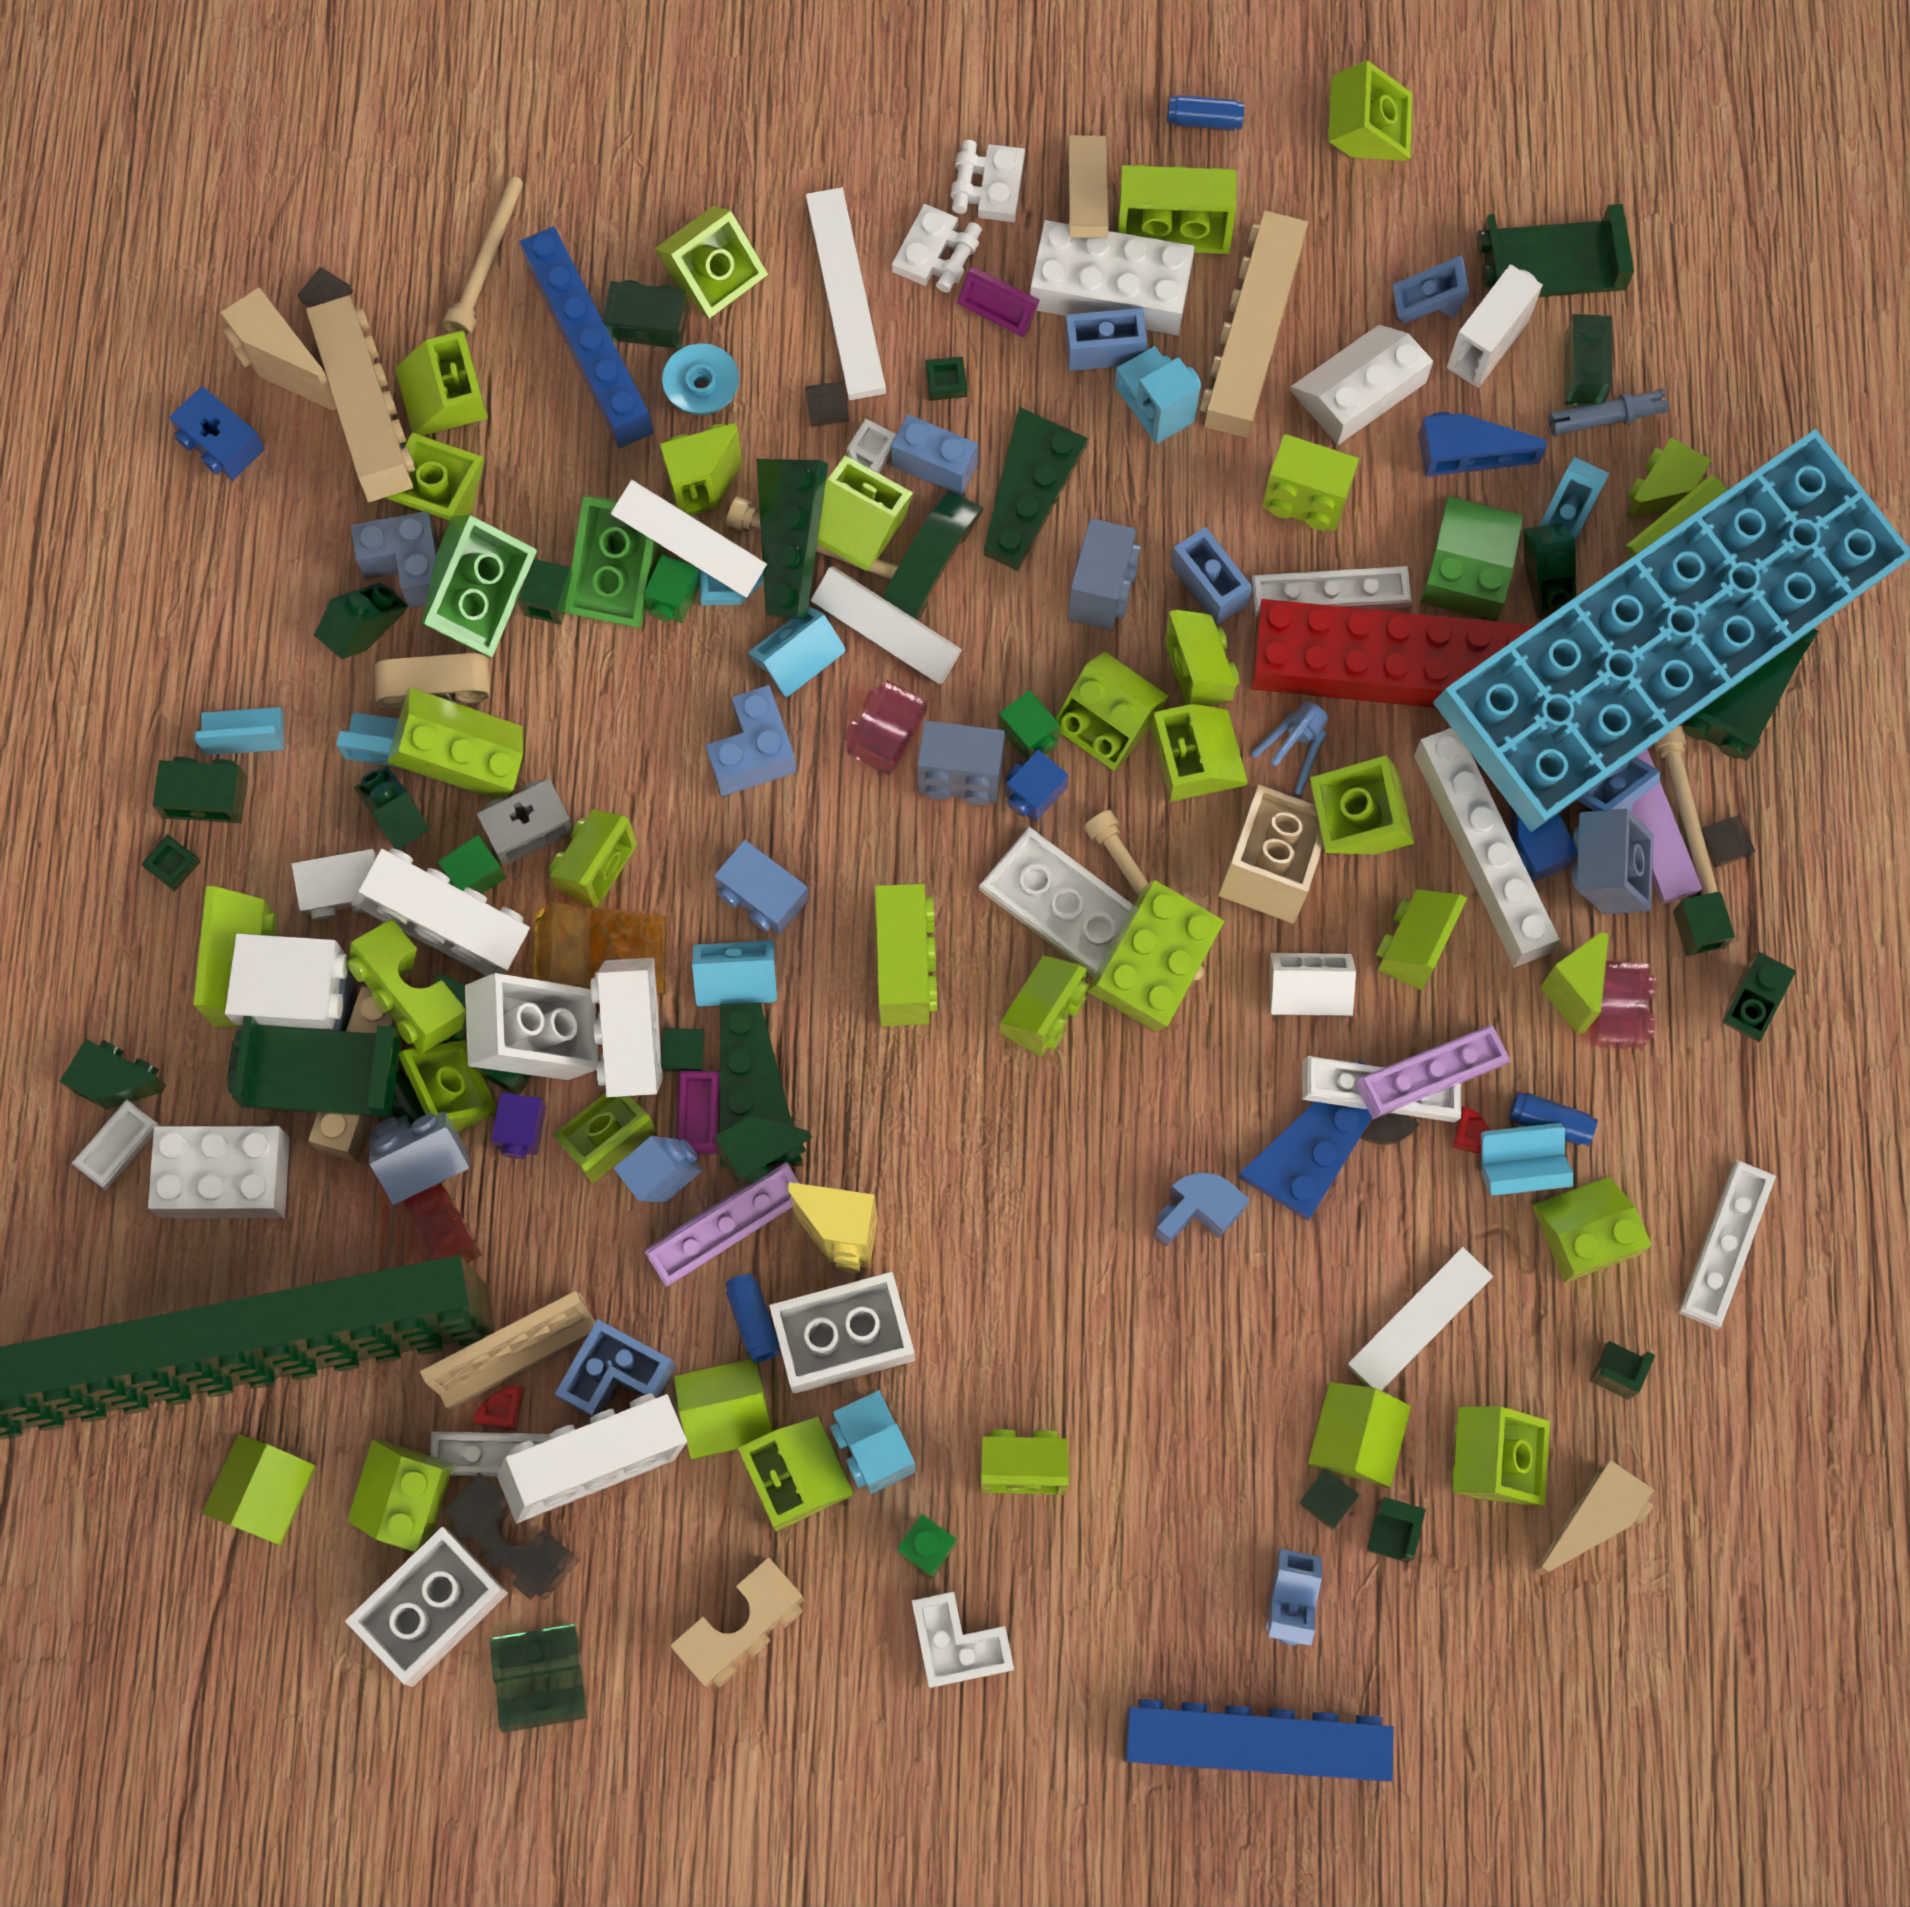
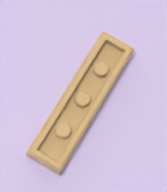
M1069 135V237L1108 238L1106 136Z

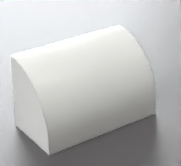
M1270 953L1269 997L1271 1015L1353 1016L1356 969L1352 954Z

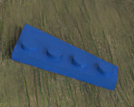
M1360 1060L1357 1062L1358 1064L1367 1065ZM1314 1102L1239 1173L1238 1178L1309 1221L1372 1117L1368 1109Z

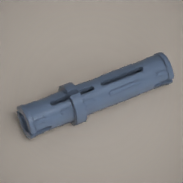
M1663 388L1633 396L1630 393H1624L1619 395V399L1556 412L1552 411L1548 414L1549 425L1554 424L1550 431L1553 436H1558L1563 433L1621 421L1624 424H1630L1635 422V418L1659 413L1664 414L1668 412V399L1662 401V398L1666 397L1667 394Z

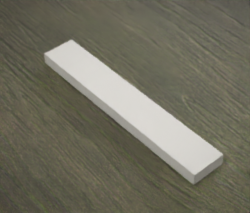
M843 187L806 194V201L848 400L886 394V386Z

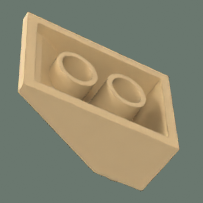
M259 287L220 312L227 326L222 332L232 345L231 350L244 368L250 365L259 377L332 411L337 409L324 370Z
M1258 784L1218 896L1294 924L1308 894L1323 847L1316 805Z

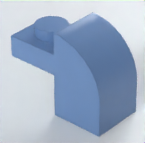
M1212 1173L1190 1174L1181 1178L1172 1186L1169 1195L1179 1204L1176 1206L1173 1202H1170L1157 1216L1155 1221L1160 1225L1157 1227L1155 1237L1168 1246L1191 1219L1196 1217L1220 1238L1247 1208L1250 1199L1221 1176Z
M1279 1549L1267 1609L1265 1630H1268V1637L1276 1638L1288 1645L1305 1644L1312 1646L1315 1634V1607L1322 1581V1557Z

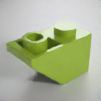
M1670 438L1664 450L1656 447L1645 466L1650 471L1645 481L1638 477L1626 497L1633 501L1626 515L1631 518H1637L1668 511L1698 486L1712 459L1673 438Z

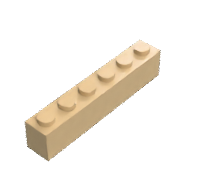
M1264 210L1261 224L1253 223L1248 240V246L1254 247L1251 257H1243L1238 279L1244 280L1242 290L1234 289L1229 311L1235 313L1232 323H1224L1219 342L1220 345L1225 346L1223 356L1215 355L1210 378L1216 379L1213 390L1205 389L1200 411L1207 413L1204 427L1249 438L1309 221Z
M350 295L307 308L306 311L355 469L368 503L414 488L409 472L416 469L409 449L401 450L400 443L407 441L399 419L392 421L390 416L396 414L397 410L390 391L383 392L381 388L387 386L388 382L381 363L375 365L373 363V359L379 358V354L372 335L367 337L364 335V332L370 330L364 309L356 310Z

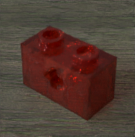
M443 1181L403 1200L433 1260L461 1255L469 1263L482 1256Z

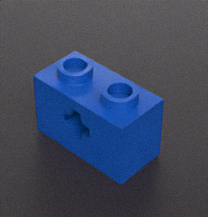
M203 386L169 417L176 429V432L173 434L175 439L186 450L191 451L195 448L203 456L200 457L201 461L214 474L218 475L220 472H223L232 481L265 450L257 432Z

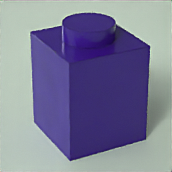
M500 1092L491 1141L498 1150H501V1155L514 1159H525L526 1154L538 1155L547 1109L542 1098Z

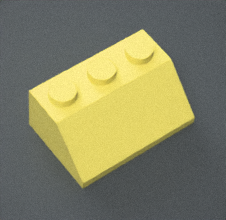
M789 1182L788 1193L794 1215L827 1261L836 1263L835 1269L844 1272L858 1273L860 1272V1267L870 1268L878 1221L875 1196L873 1194Z

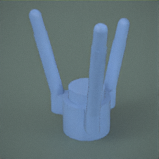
M1304 701L1296 712L1290 711L1285 720L1251 752L1253 758L1258 757L1288 730L1290 735L1271 760V764L1276 766L1296 740L1305 744L1311 740L1312 743L1294 791L1298 796L1303 792L1319 747L1327 736V733L1323 730V727L1329 720L1327 713L1318 705Z

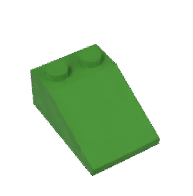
M596 495L583 496L571 566L572 575L564 613L641 628L646 612L643 594L663 553L664 547L611 514L618 500Z
M1448 496L1420 603L1497 622L1505 604L1513 572L1523 515Z
M472 515L452 516L436 554L421 624L492 658L537 549Z

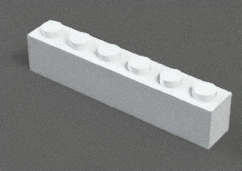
M1452 728L1421 739L1414 754L1415 760L1513 967L1515 968L1550 954L1560 939L1470 751Z

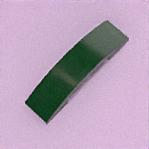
M948 491L914 538L891 579L883 599L918 621L927 606L928 596L960 542H965L983 512V507Z

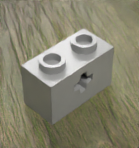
M550 779L543 782H530L521 788L520 793L507 799L498 798L492 800L484 806L482 811L477 813L502 866L570 835L573 831L571 820ZM527 815L530 821L522 824L519 818Z

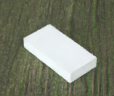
M126 1099L71 1164L107 1191L153 1137L154 1127L161 1126Z

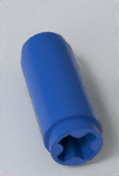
M1189 95L1169 97L1167 123H1174L1176 126L1233 131L1234 129H1242L1244 102H1237L1235 99Z
M1517 1092L1509 1112V1119L1525 1127L1561 1123L1565 1128V1141L1577 1145L1589 1146L1598 1119L1590 1117L1591 1115L1528 1092L1526 1094Z
M753 1274L739 1275L727 1281L725 1284L727 1288L726 1295L746 1352L751 1357L752 1362H764L779 1355L778 1337L759 1284L755 1281Z

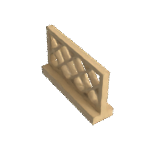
M574 1291L421 1370L420 1373L424 1382L440 1395L445 1407L450 1410L585 1340L596 1322L582 1294Z

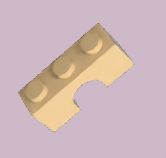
M769 1557L736 1586L745 1596L750 1607L749 1618L743 1628L734 1633H721L715 1630L705 1617H702L670 1645L706 1688L713 1683L718 1688L722 1686L738 1671L734 1664L747 1653L751 1658L754 1657L771 1641L767 1634L780 1623L785 1628L803 1612L799 1605L805 1600L804 1597Z

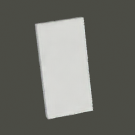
M1031 827L1025 830L979 885V890L1075 964L1085 967L1087 973L1092 977L1095 976L1133 907V904Z

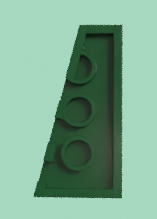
M1019 407L984 546V556L1019 571L1087 447L1088 438Z
M756 459L762 560L767 563L763 570L766 615L775 618L807 619L828 463L821 460Z
M761 1003L720 1004V1133L750 1115L793 1126ZM801 1154L787 1162L789 1166H802ZM720 1156V1166L727 1167ZM779 1157L767 1165L776 1166L784 1160L782 1157Z

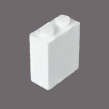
M1510 264L1458 332L1447 369L1479 388L1528 324L1543 284L1539 283L1531 273L1519 270Z
M236 934L225 1015L235 1025H243L244 1016H251L259 1025L334 1030L335 1019H340L343 1011V996L338 993L340 979H345L348 973V955L344 954L336 940Z

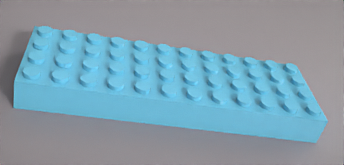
M1814 429L1451 684L1437 697L1433 704L1529 831L1533 832L1898 569L1910 559V548L1817 429Z

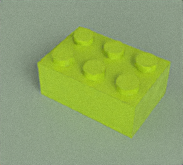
M1142 164L1134 166L1122 165L1117 233L1195 246L1194 253L1230 254L1236 214L1237 170L1185 168L1183 166L1157 167Z
M1156 880L1150 882L1140 892L1092 979L1087 992L1155 1032L1168 1027L1225 921Z
M925 884L876 885L878 992L881 1026L930 1025L929 1012H937L936 976H928L929 972H936L935 936L927 937V934L935 933L933 897H925Z

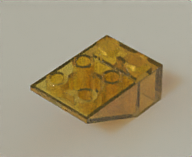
M551 902L535 915L534 980L591 989V978H595V972L599 971L606 960L654 958L657 996L666 994V916Z

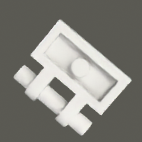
M964 140L961 152L957 153L955 167L958 169L957 180L952 183L951 187L952 210L955 213L963 214L967 211L968 203L979 204L978 218L1015 222L1025 149L988 144L986 157H980L976 155L977 143L973 140ZM972 174L983 175L982 187L971 184Z
M924 204L892 263V272L924 286L927 285L932 274L940 277L936 287L942 292L948 293L953 284L960 281L964 273L963 265L968 256L975 253L979 245L977 239L982 228L978 224L970 222L964 232H955L958 227V217ZM947 247L953 249L954 252L950 260L944 261L941 259Z

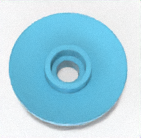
M699 343L683 347L670 357L663 370L662 383L667 398L676 408L689 414L707 415L723 409L732 401L739 387V372L735 361L725 350L715 345ZM699 382H706L709 384L705 388L695 387Z

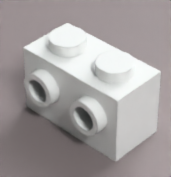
M373 849L291 863L300 912L305 916L311 915L312 920L336 917L335 910L352 908V913H362V910L352 906L351 903L378 856Z

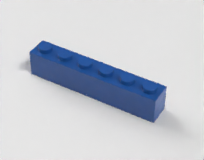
M555 226L520 240L525 263L618 449L654 434L649 412Z
M1138 1699V1707H1129L1127 1711L1125 1762L1383 1782L1392 1781L1394 1726H1382V1717L1356 1715L1355 1724L1339 1722V1714L1312 1712V1720L1295 1719L1294 1710L1269 1709L1268 1717L1251 1716V1707L1225 1706V1714L1208 1713V1704L1182 1702L1181 1710L1164 1709V1701Z

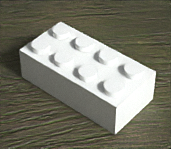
M1045 220L1030 295L1040 300L1036 311L1064 316L1068 314L1143 308L1146 330L1179 336L1195 246L1108 231V238L1069 237V224Z
M391 848L389 852L384 849L380 850L351 903L352 906L384 923L393 918L405 934L485 976L493 973L504 974L508 971L530 929L529 926L522 923L524 918L520 914L505 907H502L499 911L486 904L487 898L481 893L470 888H465L464 891H461L449 884L450 878L445 874L432 868L424 871L412 865L413 859L400 850Z
M653 1393L641 1396L629 1403L630 1409L615 1414L614 1409L605 1410L592 1416L589 1419L591 1423L576 1430L574 1425H567L550 1433L549 1437L551 1440L538 1445H534L533 1441L530 1440L509 1449L510 1456L505 1457L497 1478L515 1523L517 1524L675 1461L687 1443V1439L668 1394L656 1399Z

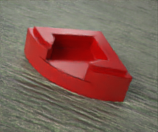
M1466 1106L1461 1107V1118L1457 1123L1452 1148L1481 1155V1133L1491 1130L1481 1118V1115L1475 1110Z
M521 1386L506 1387L490 1396L479 1406L473 1423L517 1430L525 1388Z

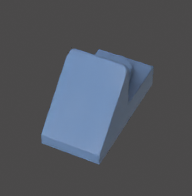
M1458 256L1393 284L1398 319L1406 324L1437 310L1442 311L1450 318L1456 317L1469 294L1464 259Z
M1635 757L1577 800L1594 811L1627 808L1632 813L1633 803L1659 784L1660 771Z

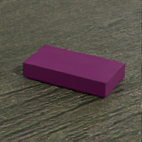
M973 266L968 270L957 304L1024 337L1029 331L1040 300Z
M679 1071L676 1139L687 1141L697 1154H718L711 1139L719 1134L720 1071Z

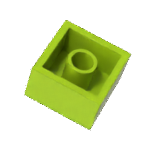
M1284 433L1269 475L1262 508L1269 510L1270 513L1280 518L1292 517L1304 521L1308 526L1316 530L1324 531L1328 529L1336 532L1360 458Z

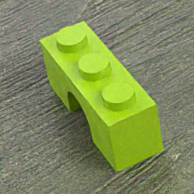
M392 918L351 942L348 967L354 978L359 982L364 981L372 991L377 1007L384 1013L388 1012L396 1021L401 1037L408 1044L413 1043L422 1054L462 1030L466 1009L443 980L422 989L413 988L403 982L400 976L413 969L417 948Z

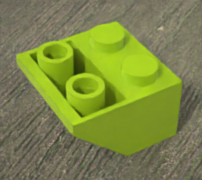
M463 330L425 340L395 367L413 433L424 436L488 419L472 355Z
M736 423L728 425L715 424L703 432L689 436L686 434L676 435L667 442L660 444L667 480L676 507L689 515L717 508L743 465Z
M845 455L826 480L817 544L869 571L904 522L913 492Z
M1103 652L1085 665L1055 719L1060 724L1059 733L1107 767L1116 771L1150 729L1153 713L1162 709L1169 696L1111 655Z
M1189 704L1153 713L1151 732L1170 802L1242 787L1248 784L1227 709Z
M1043 955L1001 1020L1000 1033L1041 1058L1047 1048L1054 1051L1066 1032L1064 1026L1068 1015L1076 1017L1087 999L1085 995L1089 987L1085 983L1087 969L1079 964Z
M818 1417L777 1429L738 1448L776 1532L854 1495Z

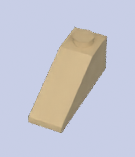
M1611 1460L1602 1464L1534 1571L1539 1575H1544L1629 1528L1633 1523H1636L1638 1526L1641 1525L1653 1507V1504L1648 1499L1654 1492V1489Z

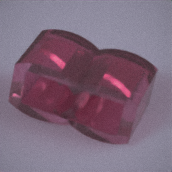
M885 679L879 688L874 686L869 691L863 705L867 711L860 720H852L845 733L844 740L848 741V755L890 775L926 715L927 700Z
M1606 961L1601 1013L1591 1024L1592 1046L1641 1050L1648 1043V1039L1654 1038L1655 1016L1649 1015L1648 999H1654L1656 978L1654 975H1649V964Z

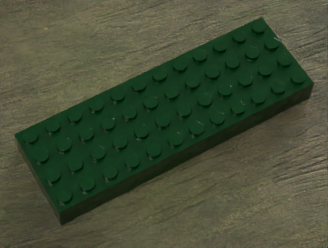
M461 1255L1 1346L0 1439L22 1436V1429L38 1426L40 1431L60 1429L65 1427L66 1420L81 1418V1422L100 1421L107 1418V1412L123 1409L124 1414L140 1413L149 1410L150 1403L165 1401L166 1405L184 1404L192 1401L191 1395L205 1392L208 1393L209 1397L224 1396L233 1393L234 1386L250 1384V1388H264L276 1384L275 1378L292 1375L293 1380L308 1379L317 1376V1370L334 1367V1371L338 1372L353 1370L360 1367L359 1361L373 1358L376 1359V1363L393 1362L401 1359V1353L417 1350L419 1355L437 1353L443 1350V1344L458 1341L460 1346H469L483 1339L484 1336L495 1333L488 1288L486 1283Z

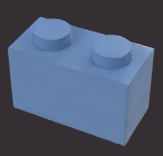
M1143 308L1066 315L1064 338L1068 370L1119 367L1145 352L1147 337Z
M907 414L891 445L892 467L962 496L978 465V443Z
M1206 526L1173 547L1170 567L1205 612L1212 615L1216 626L1248 605L1252 585Z
M746 840L740 844L714 875L716 886L719 889L717 891L718 896L733 908H736L739 904L750 913L748 918L765 932L770 928L780 935L810 899L806 885Z
M650 1136L614 1167V1170L636 1199L647 1202H667L703 1171L696 1163V1160L699 1158L698 1154L687 1141L658 1136Z

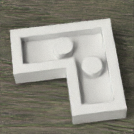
M954 1592L912 1600L929 1688L1014 1671L1005 1626L963 1635Z

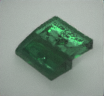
M576 1624L489 1638L492 1679L496 1685L498 1720L502 1733L588 1718Z

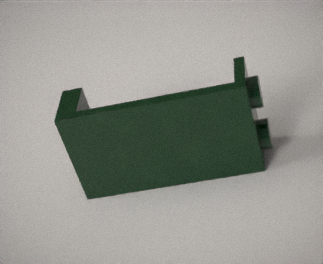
M1623 204L1608 205L1602 221L1497 229L1495 214H1488L1483 230H1478L1477 233L1478 252L1484 253L1486 263L1482 267L1484 287H1489L1490 290L1510 264L1519 270L1531 273L1539 283L1543 284L1538 297L1627 290L1634 274Z
M1813 629L1681 724L1680 726L1683 727L1684 732L1694 739H1705L1718 746L1720 751L1729 757L1741 758L1747 761L1757 748L1764 728L1818 630Z
M244 1016L242 1029L238 1028L234 1037V1050L238 1054L236 1069H231L229 1074L228 1091L232 1094V1098L241 1107L391 1118L402 1037L395 1027L377 1026L376 1033L265 1026L259 1025L251 1016Z

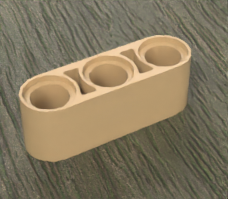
M463 653L387 659L377 662L374 666L375 702L381 708L402 709L409 687L457 704L479 703L490 698L489 658L483 654Z

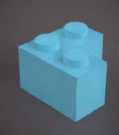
M1153 346L1116 368L1115 388L1155 444L1162 442L1195 422L1201 382L1192 367L1186 368L1179 357L1172 361L1168 356H1162L1158 349Z
M880 1390L833 1412L837 1423L831 1425L830 1428L839 1448L842 1449L848 1446L853 1456L846 1459V1462L858 1488L866 1485L871 1495L916 1473L914 1459L897 1423L895 1424Z

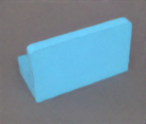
M808 606L807 619L791 618L747 653L756 666L768 672L781 694L788 697L845 653L846 649L826 616Z
M281 707L201 713V731L194 732V740L205 755L285 750L284 712Z
M353 713L349 731H339L336 746L344 759L398 767L386 762L399 719Z
M774 940L693 945L692 970L695 999L698 1007L777 1001Z
M1561 1123L1482 1132L1481 1175L1490 1196L1573 1187V1171L1565 1157V1128Z

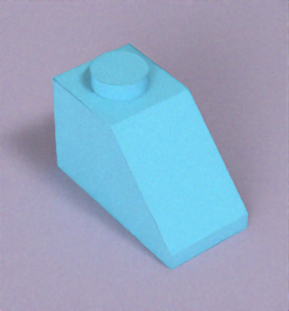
M1574 457L1539 526L1562 523L1576 541L1610 473Z

